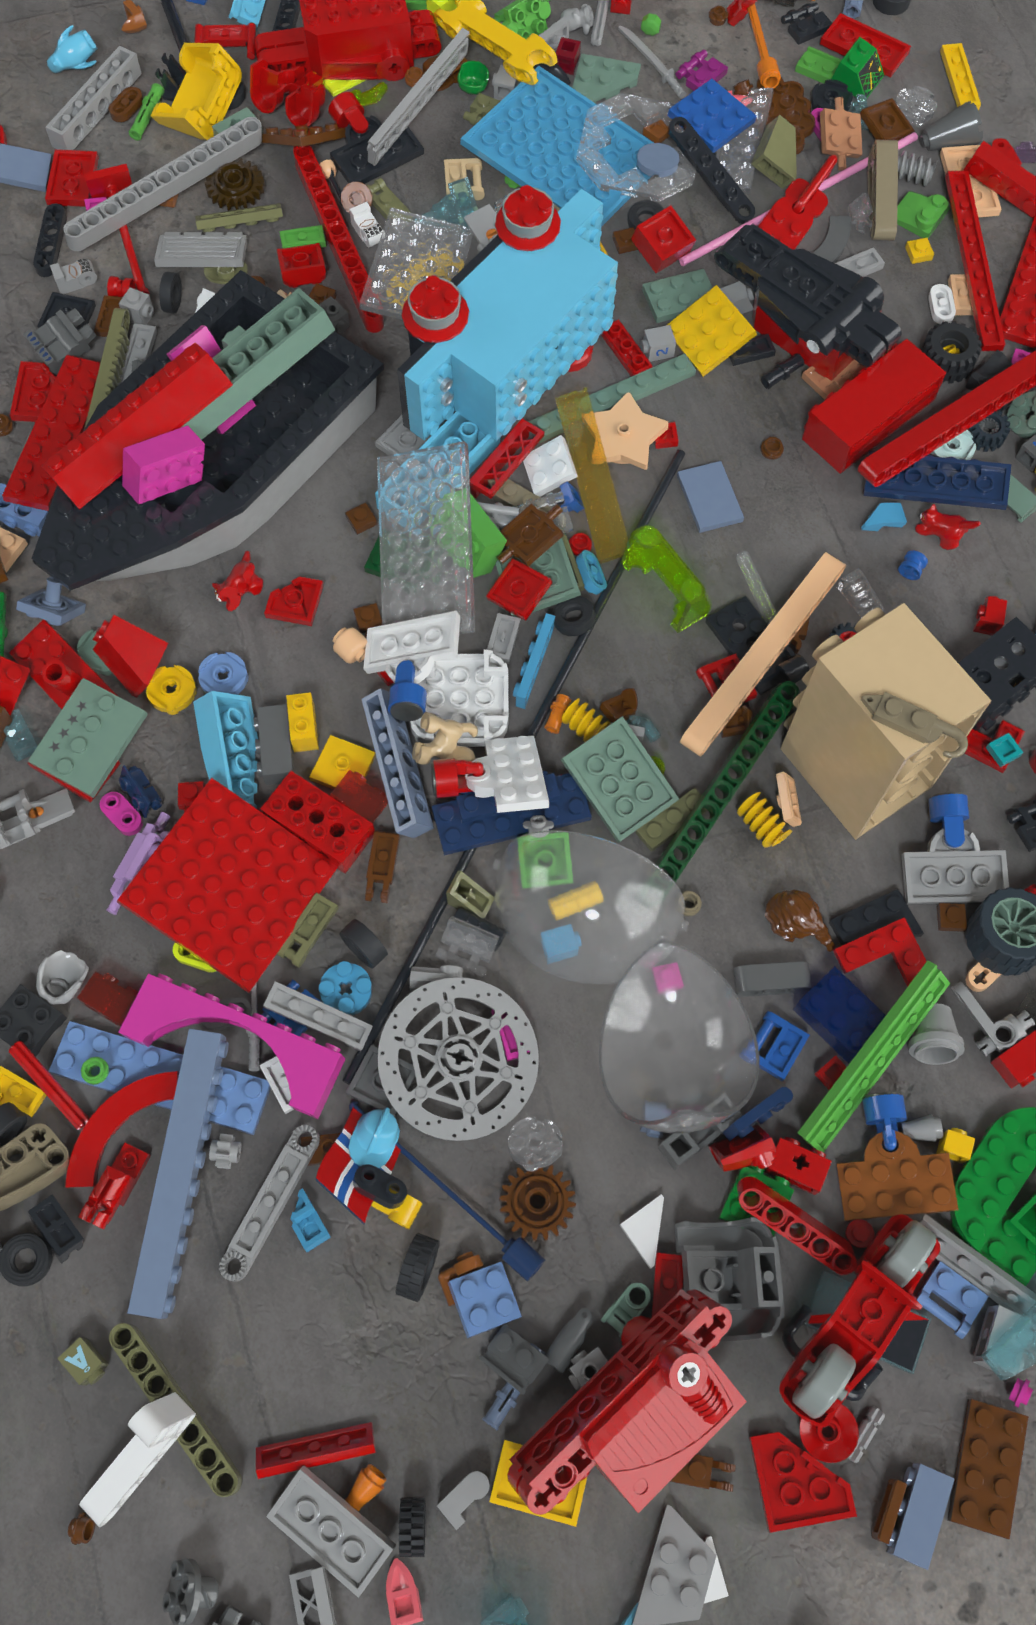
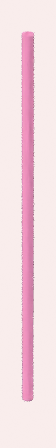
M913 132L898 140V149L900 150L918 139L917 133ZM868 157L824 180L818 189L824 191L868 166ZM770 210L679 258V263L681 266H685L724 245L745 225L753 223L759 226Z

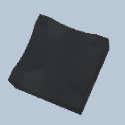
M997 350L980 369L970 376L966 388L974 390L1013 364L1006 358L1004 353ZM1013 401L1009 402L997 411H1004Z
M20 984L0 1008V1039L10 1046L18 1041H22L36 1057L48 1038L67 1018Z

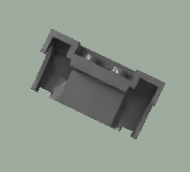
M755 1217L730 1222L696 1223L683 1221L674 1224L676 1253H682L684 1291L699 1290L728 1309L732 1315L731 1327L720 1341L751 1340L773 1336L774 1332L778 1329L780 1320L784 1318V1297L777 1237L772 1235L768 1226Z

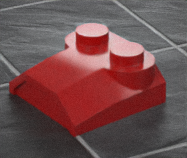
M320 243L277 249L282 280L285 285L296 288L305 284H319L326 278V269Z
M756 1124L752 1126L754 1130L743 1139L739 1136L731 1141L725 1138L708 1147L717 1165L723 1172L747 1166H757L759 1169H763L772 1165L773 1160L777 1156L772 1137Z

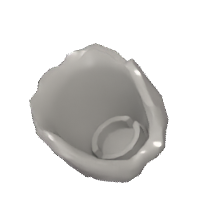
M62 950L45 957L39 965L36 978V988L39 996L55 1005L68 1003L78 994L89 970L86 962L75 953Z

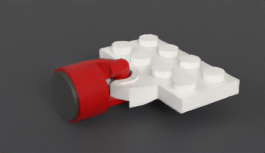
M534 736L485 740L486 756L477 758L472 762L465 760L455 761V758L433 760V763H431L433 795L436 798L459 796V793L473 791L475 792V797L486 798L494 796L497 813L549 808V798Z

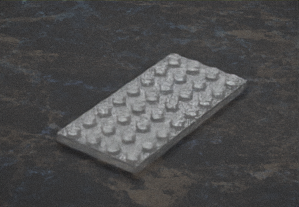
M462 441L377 457L382 625L457 611L460 615L459 635L476 632L468 444Z

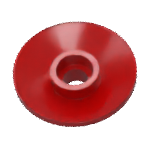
M841 1404L828 1425L833 1432L830 1438L823 1435V1428L811 1425L801 1418L799 1433L802 1444L815 1459L825 1463H837L845 1460L854 1452L859 1438L858 1425L853 1414L844 1405Z

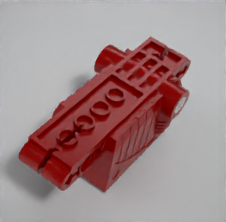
M681 1289L651 1319L645 1316H637L629 1320L624 1326L621 1335L623 1347L509 1459L512 1465L507 1474L508 1482L529 1510L538 1515L548 1513L556 1504L563 1502L568 1492L579 1481L584 1480L595 1466L639 1514L747 1402L708 1353L710 1349L715 1348L719 1344L721 1338L730 1329L732 1324L730 1311L699 1290L693 1289L685 1292Z

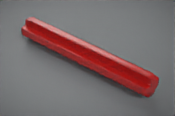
M22 1041L13 1044L9 1049V1053L71 1124L77 1130L82 1129L90 1118Z

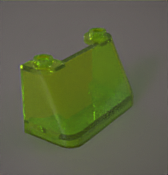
M650 525L642 526L633 531L621 563L627 571L632 568H640L642 573L646 574L654 570L679 600V603L673 608L676 617L671 623L676 632L680 633L706 617L712 607L710 597L703 584L663 535Z

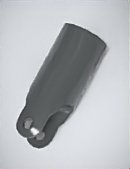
M580 1309L574 1319H571L563 1326L545 1353V1356L549 1359L547 1363L561 1374L565 1372L571 1363V1359L575 1357L585 1342L587 1330L593 1321V1316L589 1309Z

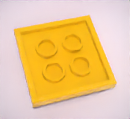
M717 285L667 324L671 326L676 345L683 354L687 355L702 377L757 335L756 330Z

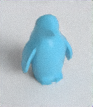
M73 25L63 31L58 39L54 53L47 60V66L52 72L60 73L67 69L84 70L96 64V60L86 62L98 49L86 29L70 36L69 33L73 29Z

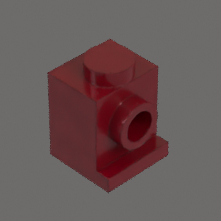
M564 37L560 39L556 50L558 61L556 64L566 74L574 75L580 57L581 41Z

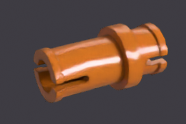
M557 694L555 702H552L550 706L551 713L544 727L547 731L554 734L560 732L563 723L562 716L572 699H569L570 697Z

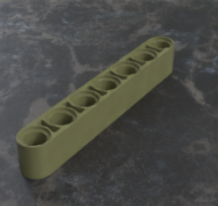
M126 1323L114 1326L109 1334V1342L149 1401L153 1402L176 1392L196 1413L189 1425L195 1424L198 1427L199 1435L197 1439L193 1442L187 1439V1426L177 1438V1441L211 1490L220 1497L236 1494L242 1485V1476L141 1331L136 1326ZM128 1329L131 1332V1340L123 1346L119 1341V1337L124 1330ZM144 1352L148 1357L147 1365L143 1369H138L136 1358ZM161 1376L165 1381L164 1389L159 1393H155L152 1388L153 1380ZM208 1448L213 1449L216 1453V1460L212 1466H207L203 1462V1454ZM225 1473L230 1474L234 1479L233 1487L229 1491L223 1490L220 1486V1479Z

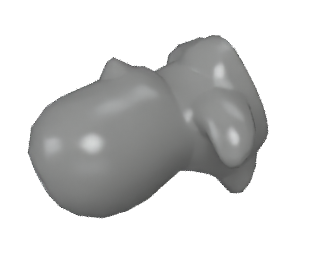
M583 4L581 9H565L560 16V19L565 17L570 21L569 32L583 27V33L587 35L590 27L594 24L592 8L587 4Z

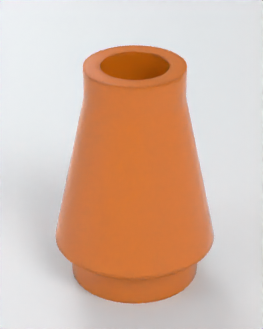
M368 1464L366 1468L361 1469L345 1501L359 1512L364 1505L384 1489L383 1484L387 1478L377 1467Z

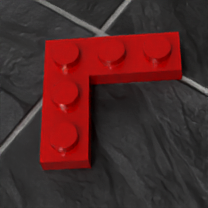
M905 917L833 950L844 974L891 953L907 987L927 962Z

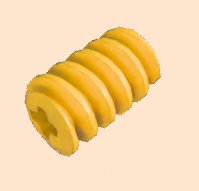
M578 698L566 709L562 716V722L569 724V728L572 731L576 730V735L579 737L584 736L583 741L586 742L608 727L610 722L606 721L600 724L603 716L600 714L594 718L593 715L596 710L592 708L587 712L588 703L585 702L579 705L580 699Z
M757 792L741 804L737 814L740 817L745 816L743 822L751 824L749 828L751 832L758 831L756 838L758 840L764 839L762 842L764 848L776 846L792 833V830L782 831L786 823H776L779 814L770 816L769 814L773 807L764 808L763 806L767 799L764 798L758 801L757 798L761 792Z

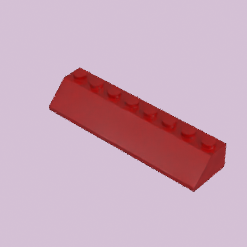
M195 342L175 359L167 363L155 375L148 378L135 391L128 394L114 408L108 410L104 416L94 424H91L84 432L71 440L41 466L67 497L81 509L123 475V448L181 428L233 386V384L210 355Z

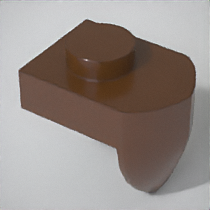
M634 688L623 690L620 695L602 702L600 710L612 723L622 716L625 721L634 717L638 708L636 691Z
M747 706L739 708L720 732L721 737L725 738L744 734L753 720L752 711Z

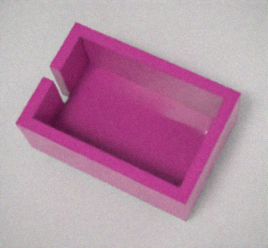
M185 426L123 448L122 486L138 504H142L202 481L203 464L201 461H204L205 443L189 426Z

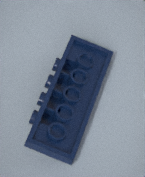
M869 451V455L873 454L876 451ZM927 455L878 487H874L869 481L865 480L864 496L1006 510L1011 464Z
M542 771L549 798V808L497 813L494 796L486 798L475 797V792L472 791L460 793L454 801L433 805L432 812L445 856L527 836L529 831L523 827V823L530 821L536 815H542L546 820L552 821L554 823L552 829L590 821L592 816L586 796L570 773L555 777L554 773L548 774L547 771Z

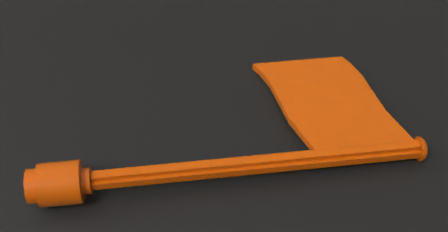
M754 3L747 10L760 56L757 72L761 85L770 90L778 86L781 75L776 59L769 57Z

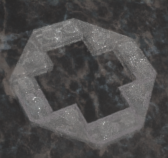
M620 93L587 110L576 161L599 190L609 192L612 189L622 191L621 195L635 198L641 195L650 197V201L661 202L693 185L696 170L678 147L674 148L679 154L680 159L677 171L670 176L656 177L650 181H647L636 167L618 175L598 151L611 144V136L603 127L632 113L644 127L661 119L669 127L672 119L667 115L669 109L675 105L674 103ZM678 124L674 126L675 131L678 133L685 131Z

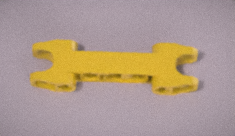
M454 0L457 6L456 9L445 11L439 8L433 13L436 23L449 37L453 39L462 28L469 31L468 38L503 59V67L506 72L520 82L535 85L539 80L537 79V72L533 67L540 63L554 66L558 62L555 51L543 38L535 33H532L527 39L521 37L486 15L487 9L481 0Z

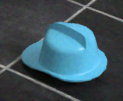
M386 1107L384 1110L376 1109L370 1111L359 1119L348 1147L350 1157L358 1166L369 1164L380 1168L390 1159L400 1133L396 1118L390 1113V1108Z

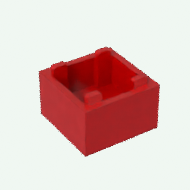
M671 205L639 224L631 238L656 274L679 260V258L690 253L696 242L695 237Z

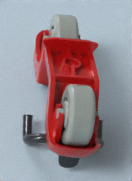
M903 1214L893 1215L884 1224L857 1262V1267L854 1271L855 1275H857L830 1317L802 1348L796 1344L793 1337L812 1313V1310L807 1305H802L783 1330L782 1341L794 1360L780 1381L779 1391L787 1406L811 1425L821 1428L827 1427L845 1399L859 1401L864 1396L868 1387L883 1371L882 1366L877 1362L910 1310H921L922 1305L917 1301L913 1292L927 1268L940 1253L941 1248L936 1235L919 1221L912 1220Z

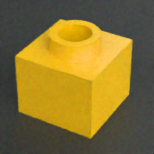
M948 1129L943 1132V1138L939 1140L936 1154L949 1153L950 1160L963 1164L971 1159L975 1138L967 1136V1132L962 1129Z

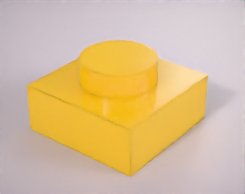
M928 238L907 241L905 249L912 264L933 259L934 252Z

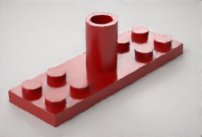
M44 619L9 652L19 664L31 669L29 675L61 709H63L83 678L118 696L51 624Z

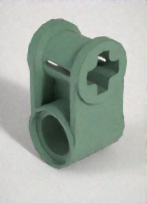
M638 1282L628 1286L619 1299L614 1301L601 1318L603 1323L607 1322L620 1333V1338L627 1322L639 1316L648 1305L651 1294L647 1286ZM634 1288H639L644 1292L645 1300L640 1305H635L630 1301L629 1293ZM614 1314L618 1316L625 1324L621 1323L616 1317H614Z

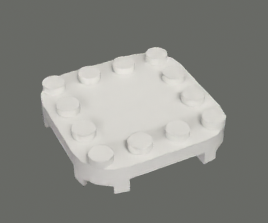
M485 649L484 654H457L455 658L434 661L432 671L419 683L427 691L426 712L433 713L444 720L452 719L459 723H472L477 726V736L473 738L468 732L463 733L457 742L458 746L482 747L485 746V740L504 738L509 724L507 663H504L501 658L494 655L493 651ZM421 718L410 721L412 734L417 742L429 743L433 741L437 732L432 734L425 732L426 729L420 726Z

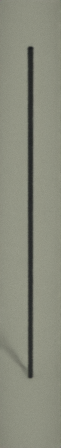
M677 450L607 582L606 589L602 591L594 606L596 613L595 623L590 630L578 636L526 736H534L536 738L551 710L552 702H555L557 694L560 693L685 456L683 450ZM477 848L463 852L372 1023L373 1027L362 1051L358 1050L342 1080L344 1083L350 1085L370 1046L377 1039L410 976L412 966L415 967L448 904L446 892L457 871L465 872Z

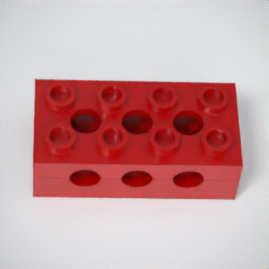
M293 771L288 773L260 808L263 814L324 855L338 866L337 869L345 874L374 836L373 823ZM337 834H343L340 837H334Z

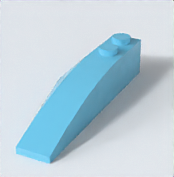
M210 691L193 702L201 751L209 780L213 778L257 809V805L254 803L257 783H254L255 772L257 771L255 739H258L254 728L251 697Z

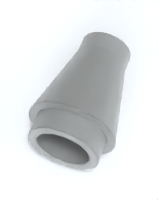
M931 1114L908 1122H901V1132L911 1139L936 1142L937 1139L943 1138L940 1116L933 1117Z

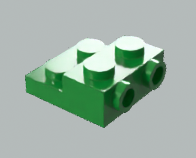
M757 1166L740 1168L718 1219L730 1222L754 1217L745 1211L739 1203L737 1185L744 1177L751 1176L757 1178L789 1201L794 1189L789 1187L790 1182L779 1176H774L773 1179L763 1175L765 1170L759 1169ZM749 1191L745 1196L753 1197L757 1192ZM772 1207L768 1210V1212L774 1213L777 1212L780 1208ZM768 1226L772 1235L774 1236L776 1231H774Z

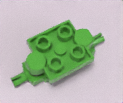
M515 0L495 13L493 19L527 39L532 33L539 35L548 29L545 19L551 13L548 2L550 0Z

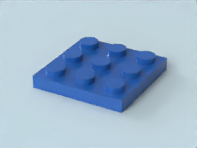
M710 79L672 106L667 115L671 119L683 117L688 120L713 153L754 124L757 115L713 79Z

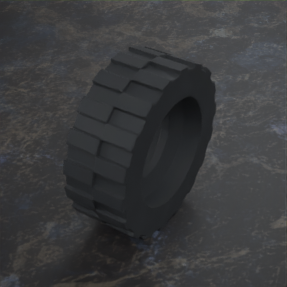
M420 1233L414 1236L401 1267L396 1285V1295L419 1302L435 1264L439 1240Z

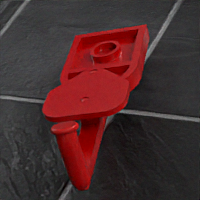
M835 154L829 156L810 183L801 178L792 181L785 191V197L780 198L773 205L758 227L789 248L796 249L812 226L813 218H818L828 205L827 196L818 188L824 180L829 178L837 163V156Z

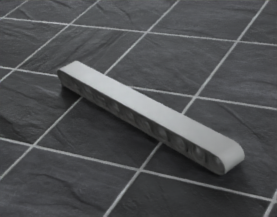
M247 117L68 221L63 227L67 246L73 251L84 250L214 173L222 165L230 163L258 147L262 142L260 120L255 117Z

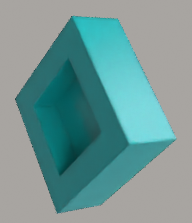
M1009 733L989 743L986 747L999 767L1019 758L1024 753Z

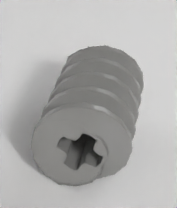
M898 149L899 179L902 180L907 175V182H910L915 177V184H919L923 179V186L926 187L932 179L938 160L933 165H931V158H928L923 163V156L920 155L917 161H915V153H912L907 158V151H904L899 156Z

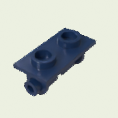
M124 765L119 778V784L122 790L127 791L131 797L134 808L140 811L144 818H147L149 809L158 810L162 806V799L153 786L146 789L143 788L148 786L150 782L141 768L132 766L127 769Z

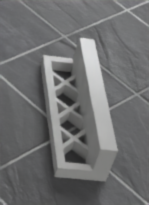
M324 1566L290 1574L289 1578L298 1625H305L304 1617L310 1607L318 1611L320 1625H337L327 1570ZM312 1577L314 1594L310 1600L300 1594L298 1579ZM301 1600H302L303 1602H305L306 1604H308V1605L306 1606L304 1612H303Z

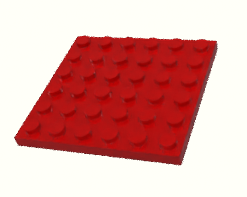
M211 778L117 899V903L250 993L293 932L298 918L316 893L320 894L338 866Z

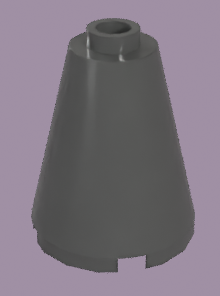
M971 101L965 102L925 128L923 135L920 136L922 147L932 151L945 147L980 144L983 138V131L979 132L978 125H981L982 122L976 105L974 103L970 104Z

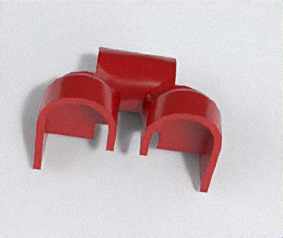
M259 59L250 65V97L258 110L267 114L272 113L283 103L284 94L288 93L289 95L285 100V109L288 119L294 126L308 125L309 127L318 119L319 110L324 105L326 87L323 85L322 76L317 75L315 71H310L305 75V69L302 65H294L290 69L276 72L269 69L268 62L263 59Z

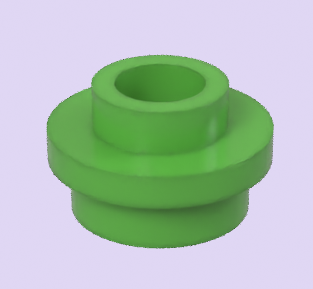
M100 1057L87 1059L81 1067L82 1078L92 1085L102 1083L109 1074L107 1062ZM99 1067V1074L93 1076L91 1074L92 1069Z

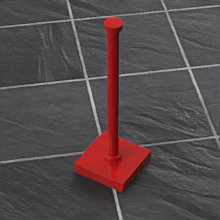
M127 164L84 173L91 198L106 197L108 199L132 185ZM126 224L119 228L136 288L138 291L150 296L149 289L145 287Z

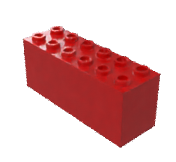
M906 338L900 344H894L889 352L881 356L872 366L864 367L853 380H847L837 392H831L820 405H814L808 413L809 418L804 426L805 431L802 440L841 474L931 404L937 396L946 372Z

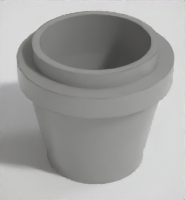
M935 1003L914 1031L908 1043L909 1053L912 1057L922 1063L931 1065L953 1062L965 1051L964 1040L959 1036L951 1008Z

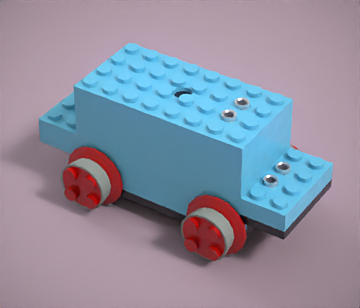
M529 185L515 189L506 196L503 206L496 215L495 228L498 235L456 276L449 281L432 275L413 285L409 291L408 299L403 304L402 310L404 326L408 330L410 357L397 369L403 426L425 441L430 435L436 433L439 425L445 419H450L454 411H458L461 416L469 422L475 423L479 429L486 434L489 433L497 441L502 435H506L510 431L512 425L517 420H521L524 417L527 409L532 404H537L541 395L554 386L561 374L565 375L570 365L575 360H579L590 345L593 346L597 342L599 335L604 330L608 331L613 324L612 317L615 308L614 297L616 294V280L618 278V262L600 250L603 220V203L581 189L557 212L552 198L545 191Z

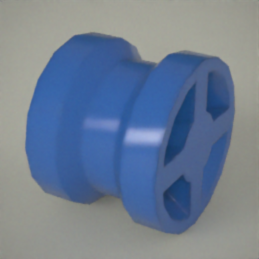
M910 550L906 553L898 571L909 580H918L922 574V569L928 563V559L924 554Z

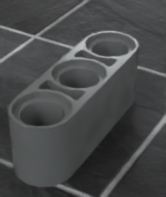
M808 962L742 965L733 969L736 995L740 997L795 994L812 990Z

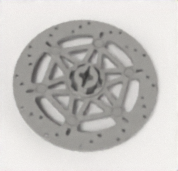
M456 977L440 979L425 984L411 992L396 1006L381 1033L377 1060L379 1078L385 1095L395 1111L408 1124L422 1133L435 1138L466 1141L496 1132L507 1125L522 1110L536 1083L539 1053L535 1033L529 1019L509 995L486 982ZM443 993L446 994L447 1000H444ZM465 998L478 1001L493 1009L495 1013L490 1019H486L455 1008L454 999ZM433 1003L439 1005L440 1013L416 1035L406 1033V1027L421 1010ZM506 1012L507 1016L504 1019H502L501 1015H503ZM448 1017L452 1018L458 1034L448 1035ZM459 1017L478 1022L481 1026L469 1034H465ZM439 1021L442 1022V1040L424 1038V1035ZM504 1026H509L515 1038L518 1051V1066L516 1068L508 1066L506 1063L499 1032ZM485 1029H489L490 1033L482 1044L478 1045L473 1037ZM395 1037L402 1038L403 1041H397ZM492 1038L496 1042L499 1061L483 1054V1050ZM459 1040L465 1041L466 1043H468V1045L460 1044L458 1042ZM449 1042H451V1044L458 1043L450 1048L444 1047ZM418 1045L437 1046L435 1055L420 1049ZM400 1049L408 1050L411 1054L417 1087L411 1092L405 1088L399 1072L398 1052ZM473 1049H474V1051H475L476 1057L473 1056V1053H472V1050H473ZM458 1052H461V1057L465 1059V1061H462L461 1063H459V1065L455 1064L456 1059L453 1058L451 1055H456ZM417 1055L434 1063V1066L425 1078L421 1077ZM441 1059L444 1060L445 1067L442 1066ZM482 1061L498 1068V1073L481 1071ZM467 1068L473 1069L472 1072L468 1075L466 1073L459 1074L458 1076H453L449 1074V1070L455 1073H460L466 1070ZM438 1071L444 1079L433 1087L428 1088V1082ZM515 1075L521 1076L522 1079H516ZM475 1076L493 1078V1082L477 1096L475 1092ZM469 1081V1100L465 1099L459 1085L460 1082ZM501 1081L510 1083L511 1089L506 1097L495 1108L481 1115L477 1104ZM451 1082L458 1100L438 1095L436 1091ZM414 1098L415 1102L409 1105V1101ZM427 1098H431L462 1109L463 1118L461 1120L439 1117L425 1110L422 1107V1103ZM470 1117L474 1118V1125L471 1124Z

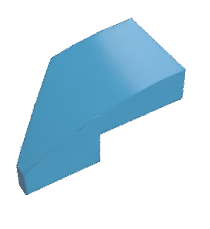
M880 503L868 516L861 529L879 531L883 526L902 528L907 523L901 503Z
M302 1188L298 1192V1202L290 1219L293 1222L292 1228L304 1250L309 1252L331 1238Z

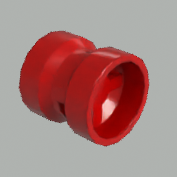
M110 276L107 283L108 296L123 297L129 287L136 290L134 279L125 278L122 280L117 276Z

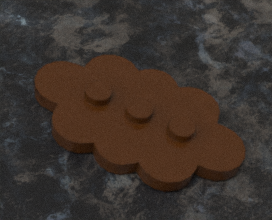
M781 77L778 86L769 90L764 88L758 79L757 90L748 95V97L754 99V102L747 106L749 110L757 115L756 121L751 127L757 131L758 142L760 143L766 126L777 116L781 115L796 128V155L804 149L805 138L814 132L816 125L815 117L811 114V102L804 97L803 86L796 81L784 82Z

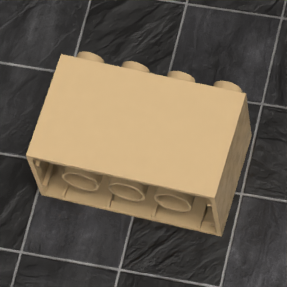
M905 603L888 614H885L879 607L871 610L855 625L854 630L857 634L846 641H843L838 635H833L820 644L812 654L817 664L802 678L807 687L793 701L797 711L784 722L788 732L781 746L782 752L855 840L932 788L952 759L943 756V752L955 751L959 746L954 738L943 733L935 742L922 743L872 720L873 715L861 701L862 696L884 695L887 692L937 715L938 719L963 731L966 737L991 702L989 697Z

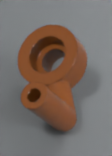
M472 1251L457 1257L458 1263L453 1265V1267L439 1273L438 1279L449 1307L455 1305L448 1282L484 1266L479 1254L474 1256Z

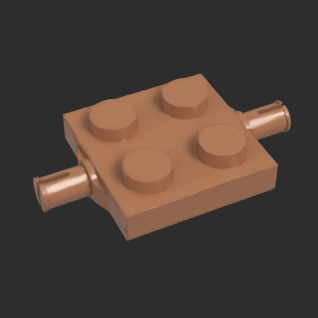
M843 97L834 99L835 110L824 108L820 112L822 153L835 154L837 156L839 171L847 168L846 158H859L862 156L861 116L858 113L844 110Z

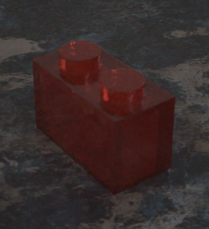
M349 770L331 792L330 796L371 823H374L388 804L386 794L377 787L372 788L368 785L366 778L356 771L353 773Z
M95 971L77 996V999L84 1006L121 1028L139 992L130 986H127L126 989L119 986V980L107 972L103 976Z

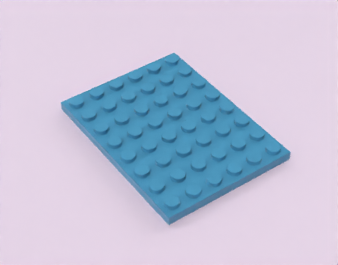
M538 66L535 71L539 81L535 85L521 82L461 138L460 145L521 187L529 185L545 191L552 198L553 204L560 209L576 193L583 189L603 203L602 227L652 177L641 172L637 167V154L644 145L654 142Z

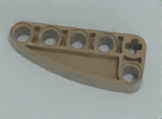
M875 139L868 157L867 166L868 213L871 239L894 241L897 233L898 140Z
M41 1123L34 1124L0 1148V1211L36 1194L67 1172L69 1165L68 1150L47 1125ZM40 1138L41 1141H42L43 1139H44V1141L41 1142V1143H39L38 1140L35 1142V1139ZM14 1154L23 1155L18 1161L13 1162L9 1160ZM59 1156L63 1158V1161L59 1164H51L49 1162L53 1157Z

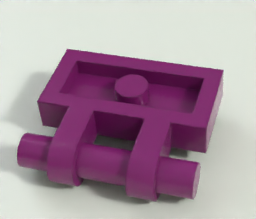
M704 49L692 55L691 60L684 62L675 73L678 79L687 78L686 86L693 91L710 79L718 82L728 71V67L714 57L706 61L705 58L708 54Z

